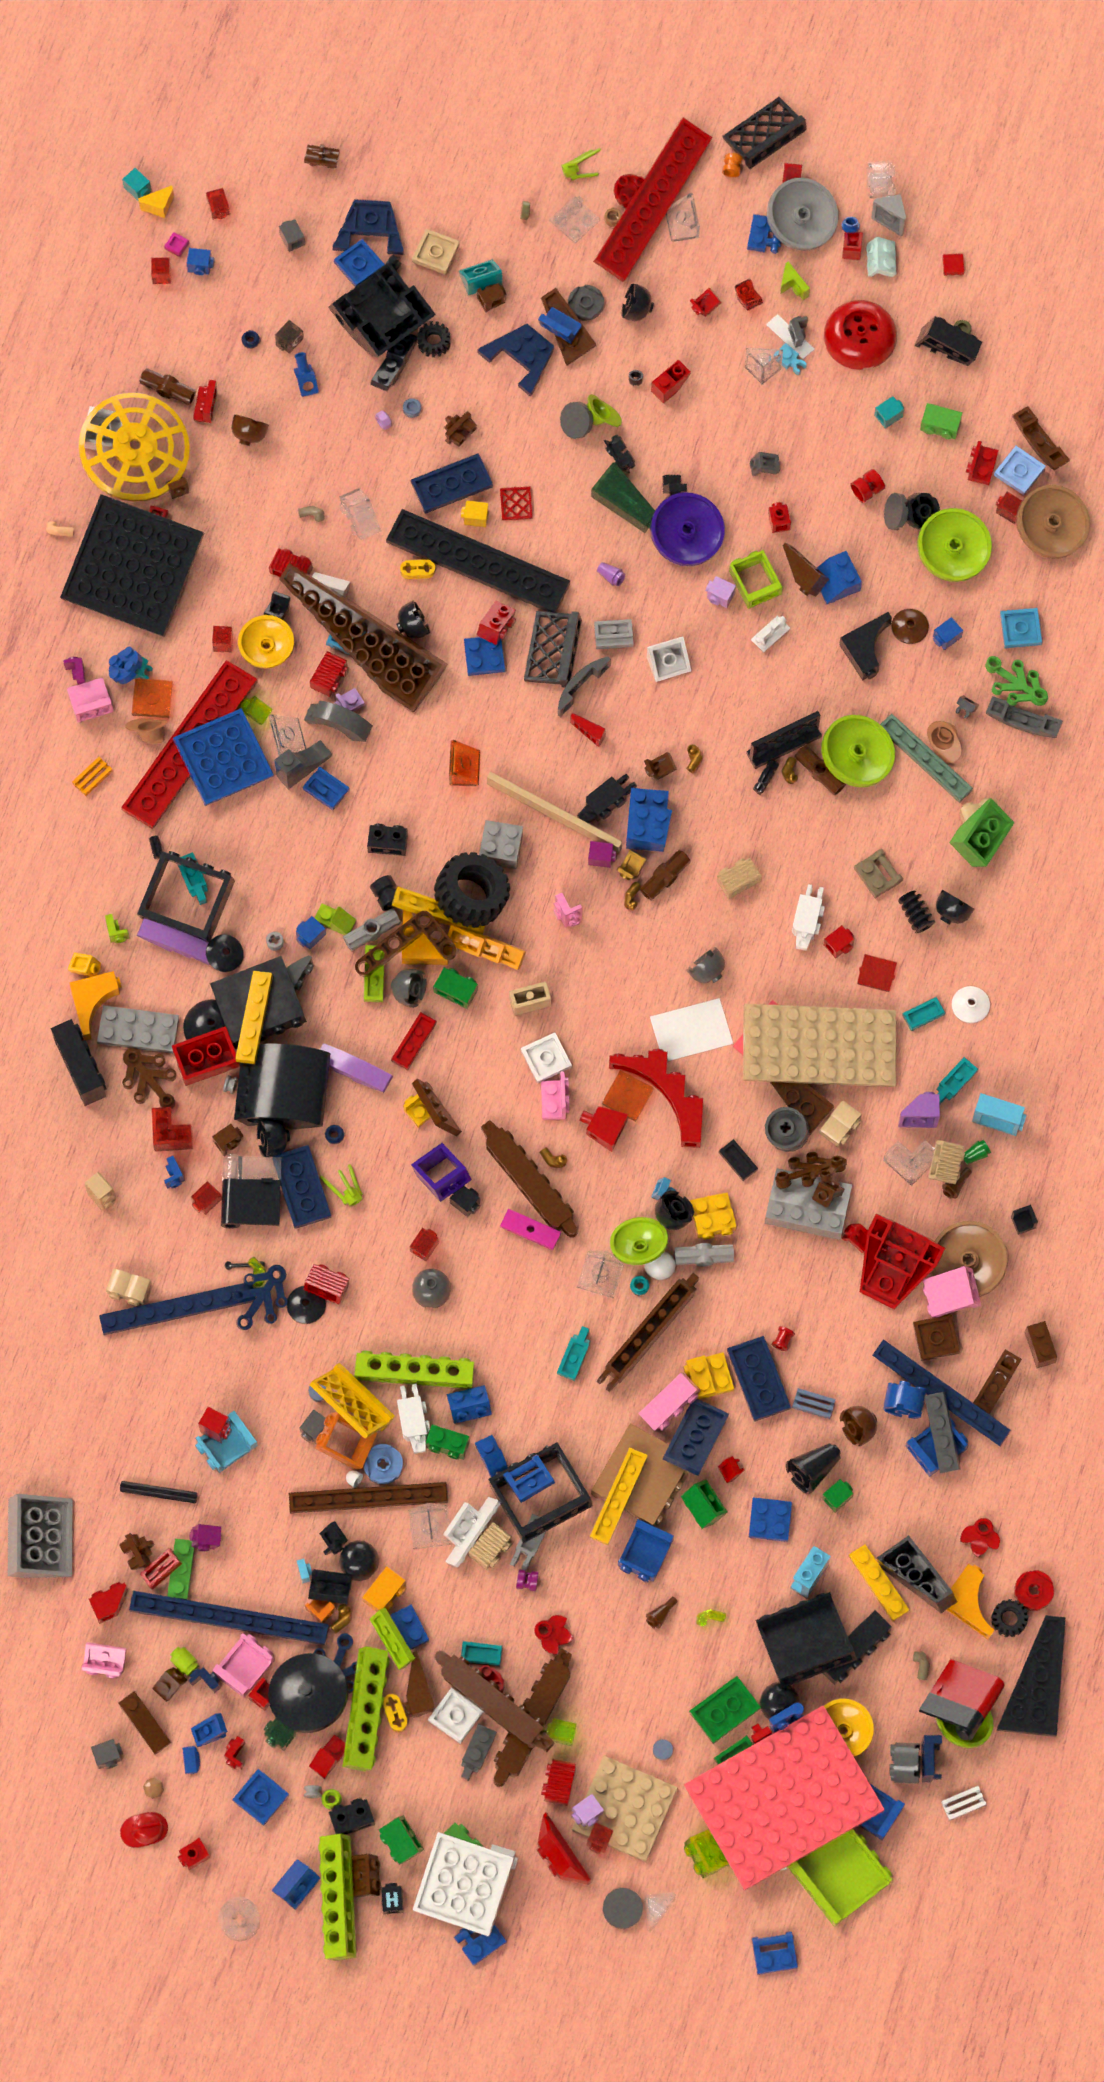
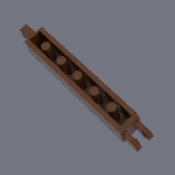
M491 1120L483 1124L481 1130L487 1138L486 1150L546 1224L558 1231L562 1230L570 1238L577 1236L578 1229L573 1221V1209L568 1203H563L561 1200L562 1196L557 1189L553 1190L550 1187L548 1178L537 1171L538 1166L532 1159L528 1160L523 1147L515 1144L513 1141L514 1137L510 1131H505L502 1127L499 1129Z
M692 1273L687 1280L682 1278V1280L678 1279L610 1359L605 1366V1371L597 1379V1383H603L608 1375L613 1377L614 1379L606 1388L610 1392L618 1382L621 1383L694 1297V1293L697 1290L694 1286L699 1281V1277L695 1273Z
M561 1649L553 1660L551 1659L549 1663H544L540 1671L543 1674L541 1679L534 1682L531 1688L533 1692L531 1698H526L523 1706L530 1712L528 1715L533 1719L537 1717L544 1724L549 1719L570 1679L568 1665L572 1657L571 1653ZM510 1733L506 1735L503 1744H505L503 1751H498L494 1758L497 1771L493 1781L498 1787L503 1786L509 1776H519L533 1749L527 1748Z
M443 1651L436 1652L434 1657L442 1667L441 1675L445 1681L527 1748L537 1746L545 1752L550 1750L554 1745V1741L546 1734L547 1732L543 1727L545 1724L539 1718L535 1717L533 1719L528 1715L530 1713L529 1710L523 1705L518 1707L513 1703L515 1699L507 1692L503 1695L499 1691L500 1687L492 1680L490 1682L484 1679L485 1675L477 1668L475 1670L470 1668V1663L464 1657L460 1656L458 1658L456 1655L450 1657Z

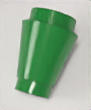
M984 1140L977 1141L965 1152L964 1161L967 1165L988 1157L991 1151Z

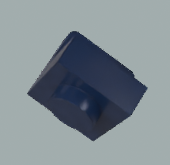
M204 1667L201 1670L198 1668L190 1675L191 1678L188 1680L194 1686L202 1679L214 1693L220 1689L218 1684L220 1682L219 1678L213 1672L209 1674Z

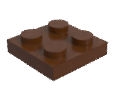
M952 1315L913 1322L921 1361L960 1353Z

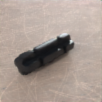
M770 760L767 763L766 769L763 770L758 779V783L753 787L755 792L758 794L764 792L765 786L769 784L774 771L779 766L778 762Z

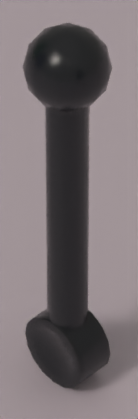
M228 1261L225 1263V1268L227 1270L232 1269V1267H259L262 1269L265 1267V1262L232 1264Z

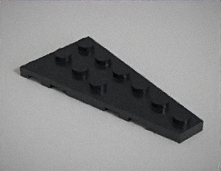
M1045 1616L996 1731L1057 1736L1065 1617Z

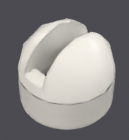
M355 1470L349 1471L346 1475V1481L354 1488L360 1484L363 1478V1474Z

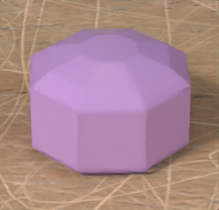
M380 411L375 415L382 429L386 430L391 427V419L386 412Z

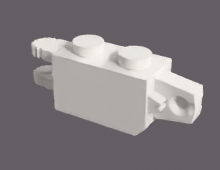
M808 884L806 895L800 894L792 926V933L796 936V949L807 951L810 941L814 939V935L819 934L821 924L817 922L819 917H823L825 906H822L824 888L820 887L818 889L817 898L811 897L810 894L813 888L810 884Z
M416 1383L412 1384L414 1397L406 1398V1388L400 1386L402 1399L397 1400L403 1439L408 1442L410 1441L414 1454L426 1452L427 1432L430 1431L429 1421L424 1420L423 1413H427L425 1401L421 1402Z

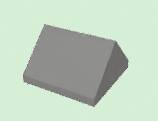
M901 194L876 198L873 201L871 219L902 237L906 215Z

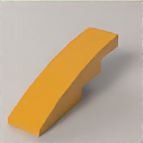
M454 925L450 926L448 932L449 938L458 949L477 957L482 956L496 963H503L517 970L521 968L526 951Z

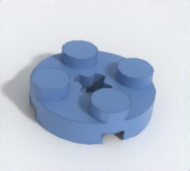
M388 1444L373 1446L364 1463L366 1475L372 1482L378 1484L393 1482L400 1477L403 1469L401 1454ZM382 1459H385V1462H389L385 1469H382L380 1466L378 1467Z

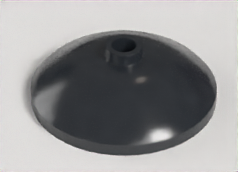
M214 999L201 1001L188 1011L183 1023L186 1040L226 1026L217 1001ZM214 1021L215 1023L214 1025H208V1022Z

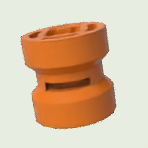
M727 153L724 158L725 165L723 166L722 173L727 177L736 178L740 176L741 169L739 166L742 164V156L736 153Z

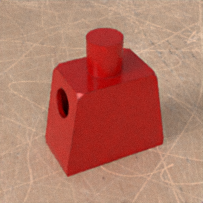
M598 1106L594 1115L584 1110L579 1121L588 1125L586 1134L612 1152L628 1121V1114Z

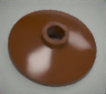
M904 609L894 616L891 628L894 636L899 641L906 644H915L926 637L929 623L922 612L916 609ZM913 622L914 625L909 626L907 623Z

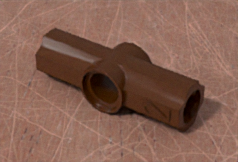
M147 368L143 370L139 380L140 384L155 390L160 396L166 399L173 398L187 405L193 402L196 394L195 389L179 383L175 377L168 374L163 376Z
M807 745L800 748L795 754V758L812 774L813 779L821 782L834 796L846 786L845 783L838 780L829 771L824 760L817 756ZM823 768L825 771L823 773H819L816 771V769Z
M678 850L666 863L660 864L654 871L653 876L640 888L642 894L652 901L665 887L671 886L677 879L678 874L691 862L687 854Z

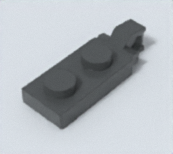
M478 1724L462 1759L461 1766L465 1768L461 1778L469 1781L472 1772L478 1773L479 1769H481L496 1736V1731Z

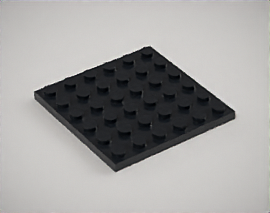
M100 494L60 598L165 637L205 533Z

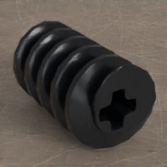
M910 891L901 896L898 902L902 905V910L906 911L905 916L909 918L908 922L912 924V930L915 933H921L929 929L935 923V920H928L932 917V914H925L929 908H922L925 904L924 900L919 901L922 894L916 895V891Z

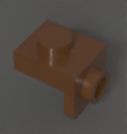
M181 477L180 480L168 484L172 499L189 493L186 478Z
M669 752L653 760H644L647 775L657 780L677 770Z
M833 1179L827 1182L821 1181L812 1199L827 1208L830 1207L834 1197L842 1196L845 1189L839 1186L840 1183Z
M173 1667L164 1672L152 1689L167 1702L179 1687L187 1682V1679L184 1677V1674Z

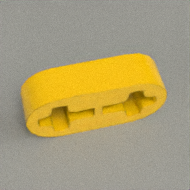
M407 560L400 565V573L405 579H428L435 574V564L431 560ZM425 566H429V572H425ZM406 567H410V573H407Z
M389 1694L384 1698L383 1703L389 1725L393 1731L402 1732L407 1727V1718L401 1700L397 1695ZM389 1699L398 1702L395 1704L396 1711L394 1712L391 1706H386L389 1703ZM398 1714L399 1719L404 1720L401 1723V1727L393 1725L395 1723L394 1715Z

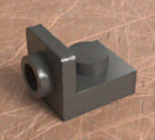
M797 316L790 320L788 330L795 348L802 346L805 338L803 328L808 323L807 316Z
M758 452L750 460L752 476H756L760 472L777 475L780 472L779 455Z

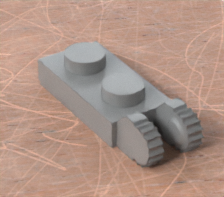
M532 1514L528 1524L540 1517ZM546 1532L525 1543L520 1539L510 1565L515 1566L520 1554L523 1553L527 1555V1558L522 1564V1570L526 1571Z

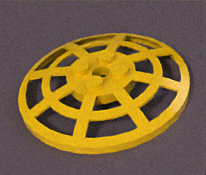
M140 393L119 394L97 405L83 423L78 446L83 469L95 486L114 498L132 502L155 499L169 491L168 484L181 479L186 470L190 452L189 436L178 414L165 402ZM143 398L149 400L146 409L138 407L123 409L119 399ZM112 403L116 412L108 416L101 426L90 423L100 409ZM156 403L170 412L176 419L177 426L169 428L161 417L153 413ZM126 413L143 414L141 422L130 423ZM119 417L123 426L117 432L106 429L112 420ZM150 417L156 420L163 430L154 433L147 426ZM87 430L97 433L96 450L98 455L87 460L85 453V435ZM180 432L183 434L185 446L183 461L172 457L174 450L172 435ZM106 436L113 439V449L103 453L102 437ZM167 437V454L157 449L158 439ZM138 441L140 448H131L130 442ZM116 456L123 464L120 472L116 471L107 462V459ZM154 456L163 460V464L151 473L148 463L151 462ZM101 462L103 467L117 478L114 487L111 488L102 482L91 467ZM169 464L179 468L177 474L170 482L157 489L154 478L163 473ZM130 467H141L144 476H127ZM124 481L131 483L147 481L150 492L145 494H128L120 492Z

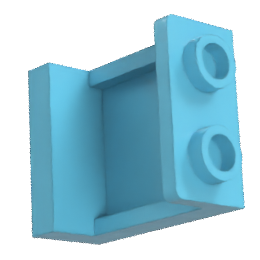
M235 1411L228 1414L232 1431L227 1440L224 1439L220 1443L206 1435L196 1437L197 1444L195 1446L201 1455L203 1453L206 1454L208 1457L206 1461L212 1470L216 1469L219 1473L258 1446L257 1441Z
M813 1546L794 1575V1582L790 1588L807 1599L827 1569L831 1556Z

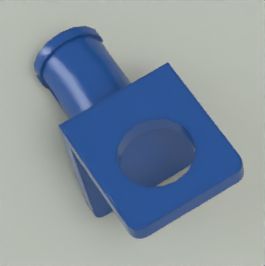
M300 352L295 354L297 368L293 370L298 381L301 396L304 397L318 393L315 373L311 364L308 365L306 353ZM306 382L313 383V388L309 391L303 389V385Z

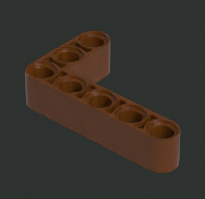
M421 911L358 959L355 964V970L362 977L370 976L423 934L446 960L455 958L457 948L428 911ZM428 916L430 921L428 924L422 925L420 924V918ZM410 927L415 930L414 935L411 937L405 936V930ZM440 931L442 934L441 938L433 940L431 938L432 933ZM393 939L399 940L400 943L395 949L389 946ZM445 946L453 947V952L450 955L443 953ZM376 952H384V958L382 960H375L374 955ZM368 963L369 970L361 972L359 970L360 965Z

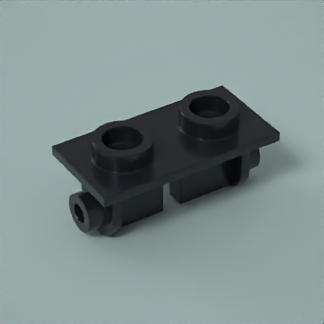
M614 435L611 438V442L604 440L607 446L606 451L616 461L614 462L616 468L619 471L630 473L629 469L635 467V460L629 450L622 453L627 448L622 438Z

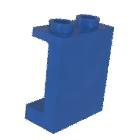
M950 1418L959 1456L967 1450L968 1440L963 1433H958L955 1429L954 1421ZM929 1427L915 1438L909 1439L905 1446L930 1477L939 1470L931 1427Z
M638 1519L621 1558H619L618 1566L620 1570L628 1574L633 1572L642 1581L649 1582L650 1580L654 1582L673 1542L674 1535Z
M870 1784L885 1811L859 1826L880 1840H883L905 1804L900 1800H894Z

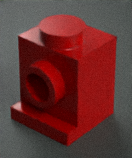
M782 502L773 503L772 507L768 509L772 533L789 531L791 529V519L787 504L783 505Z
M200 1838L179 1850L181 1855L178 1856L182 1866L185 1867L187 1865L189 1870L210 1858ZM192 1850L196 1852L194 1857L188 1855Z

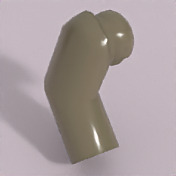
M308 506L298 509L300 518L312 515L317 522L325 519L324 511L318 507Z
M915 1651L913 1661L919 1662L917 1679L927 1680L929 1671L927 1656L922 1651Z

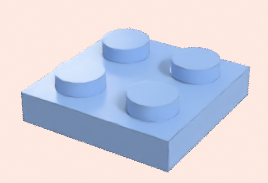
M1015 446L994 472V476L1024 496L1045 470L1046 466Z

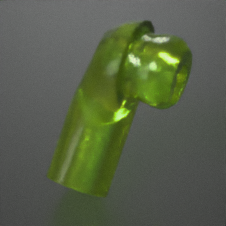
M255 1257L249 1259L247 1263L253 1269L254 1275L266 1273L265 1268ZM257 1281L254 1285L260 1287L264 1281Z
M713 1609L700 1612L696 1616V1624L705 1626L707 1620L710 1619L724 1622L726 1613Z

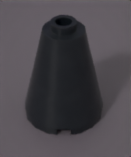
M828 1443L788 1460L785 1464L787 1473L791 1472L793 1475L791 1480L803 1493L809 1492L811 1494L840 1460L841 1452L836 1445Z

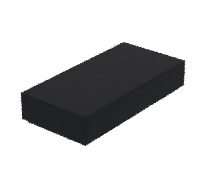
M734 1139L718 1152L742 1181L758 1170V1167Z

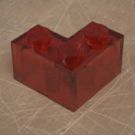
M171 1107L152 1108L154 1151L193 1149V1130L191 1124L173 1125Z

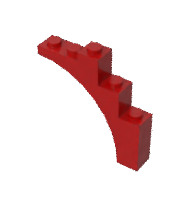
M662 1049L648 1050V1058H644L643 1055L628 1057L620 1053L613 1056L609 1055V1069L621 1070L639 1076L651 1083L666 1098L678 1121L681 1147L700 1148L703 1098H699L697 1095L684 1097L685 1075H682V1073L671 1072L666 1074L668 1052H664Z

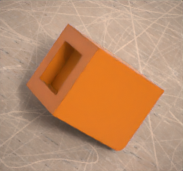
M313 1600L310 1604H305V1609L320 1623H325L336 1612V1607L331 1602Z

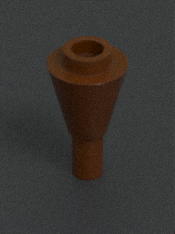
M966 1167L961 1172L956 1184H943L944 1195L948 1198L956 1199L965 1180L972 1171Z
M672 1596L665 1604L647 1613L646 1622L652 1628L660 1629L670 1609L678 1602L677 1599Z

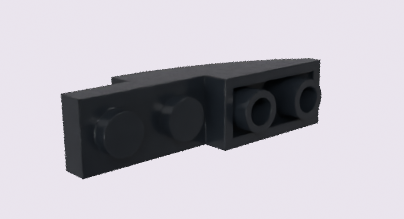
M409 334L387 351L386 358L371 379L370 385L384 391H388L391 385L394 386L413 351L418 336Z

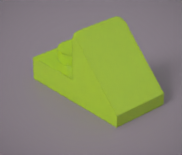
M788 261L785 263L780 293L782 294L792 287L795 295L800 296L804 300L809 297L810 288Z
M322 903L315 916V919L322 926L343 935L350 933L356 922V919L338 906L337 909H334Z

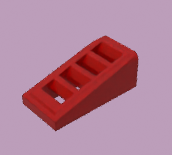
M572 713L570 723L596 746L600 747L605 737L606 729Z

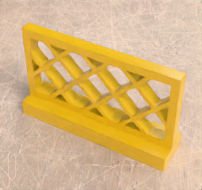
M341 1363L336 1364L332 1370L310 1383V1386L365 1439L379 1430L381 1432L385 1430L395 1417ZM345 1402L351 1403L352 1406L346 1405ZM359 1415L364 1416L366 1420L360 1418Z

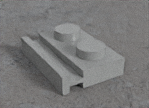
M632 619L594 621L596 649L633 647Z

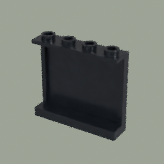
M282 956L210 983L235 1050L238 1048L253 971L273 974L260 1042L266 1040L269 1036L274 1034L280 1035L287 1029L292 1027L298 1028L307 1022Z
M830 1592L819 1594L807 1601H800L797 1605L782 1608L778 1612L763 1615L760 1619L756 1620L758 1630L782 1688L857 1660Z

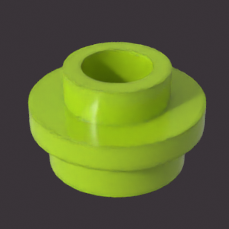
M328 1789L323 1793L321 1800L325 1808L331 1809L334 1806L340 1805L342 1798L337 1790ZM330 1796L335 1797V1802L329 1803L328 1798Z

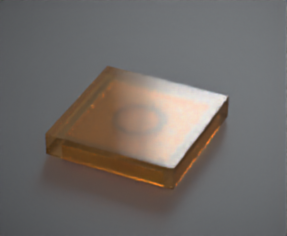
M135 678L132 716L169 718L173 681Z
M620 1070L602 1101V1105L609 1109L626 1113L629 1119L636 1122L654 1087Z

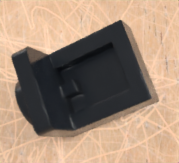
M681 475L662 476L663 494H670L672 496L687 491V484H681Z
M274 591L271 602L264 611V615L276 616L283 620L289 611L291 598Z
M336 1521L331 1522L319 1533L328 1546L323 1552L325 1555L339 1553L343 1550V1545L348 1541Z

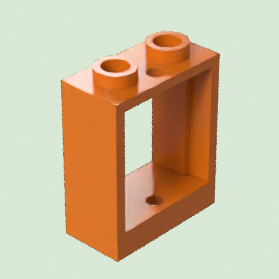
M338 1412L330 1413L325 1418L323 1431L316 1439L317 1445L315 1449L353 1469H362L377 1433L372 1434L366 1439L361 1435L350 1459L326 1445L337 1422L355 1432L357 1431Z

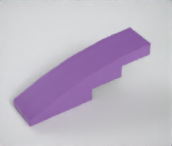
M143 919L137 933L138 937L169 952L174 951L189 959L192 957L210 965L206 958L208 942L169 926Z
M324 1043L320 1050L331 1053L330 1068L339 1074L350 1077L356 1083L384 1093L393 1078L391 1074L342 1050Z

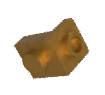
M631 849L622 865L617 868V871L626 880L637 879L647 858Z

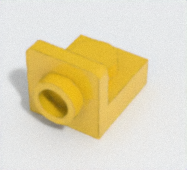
M74 952L67 970L71 973L93 977L100 972L101 962L92 955Z
M418 1094L416 1096L412 1095L405 1100L403 1105L404 1112L418 1128L431 1118Z

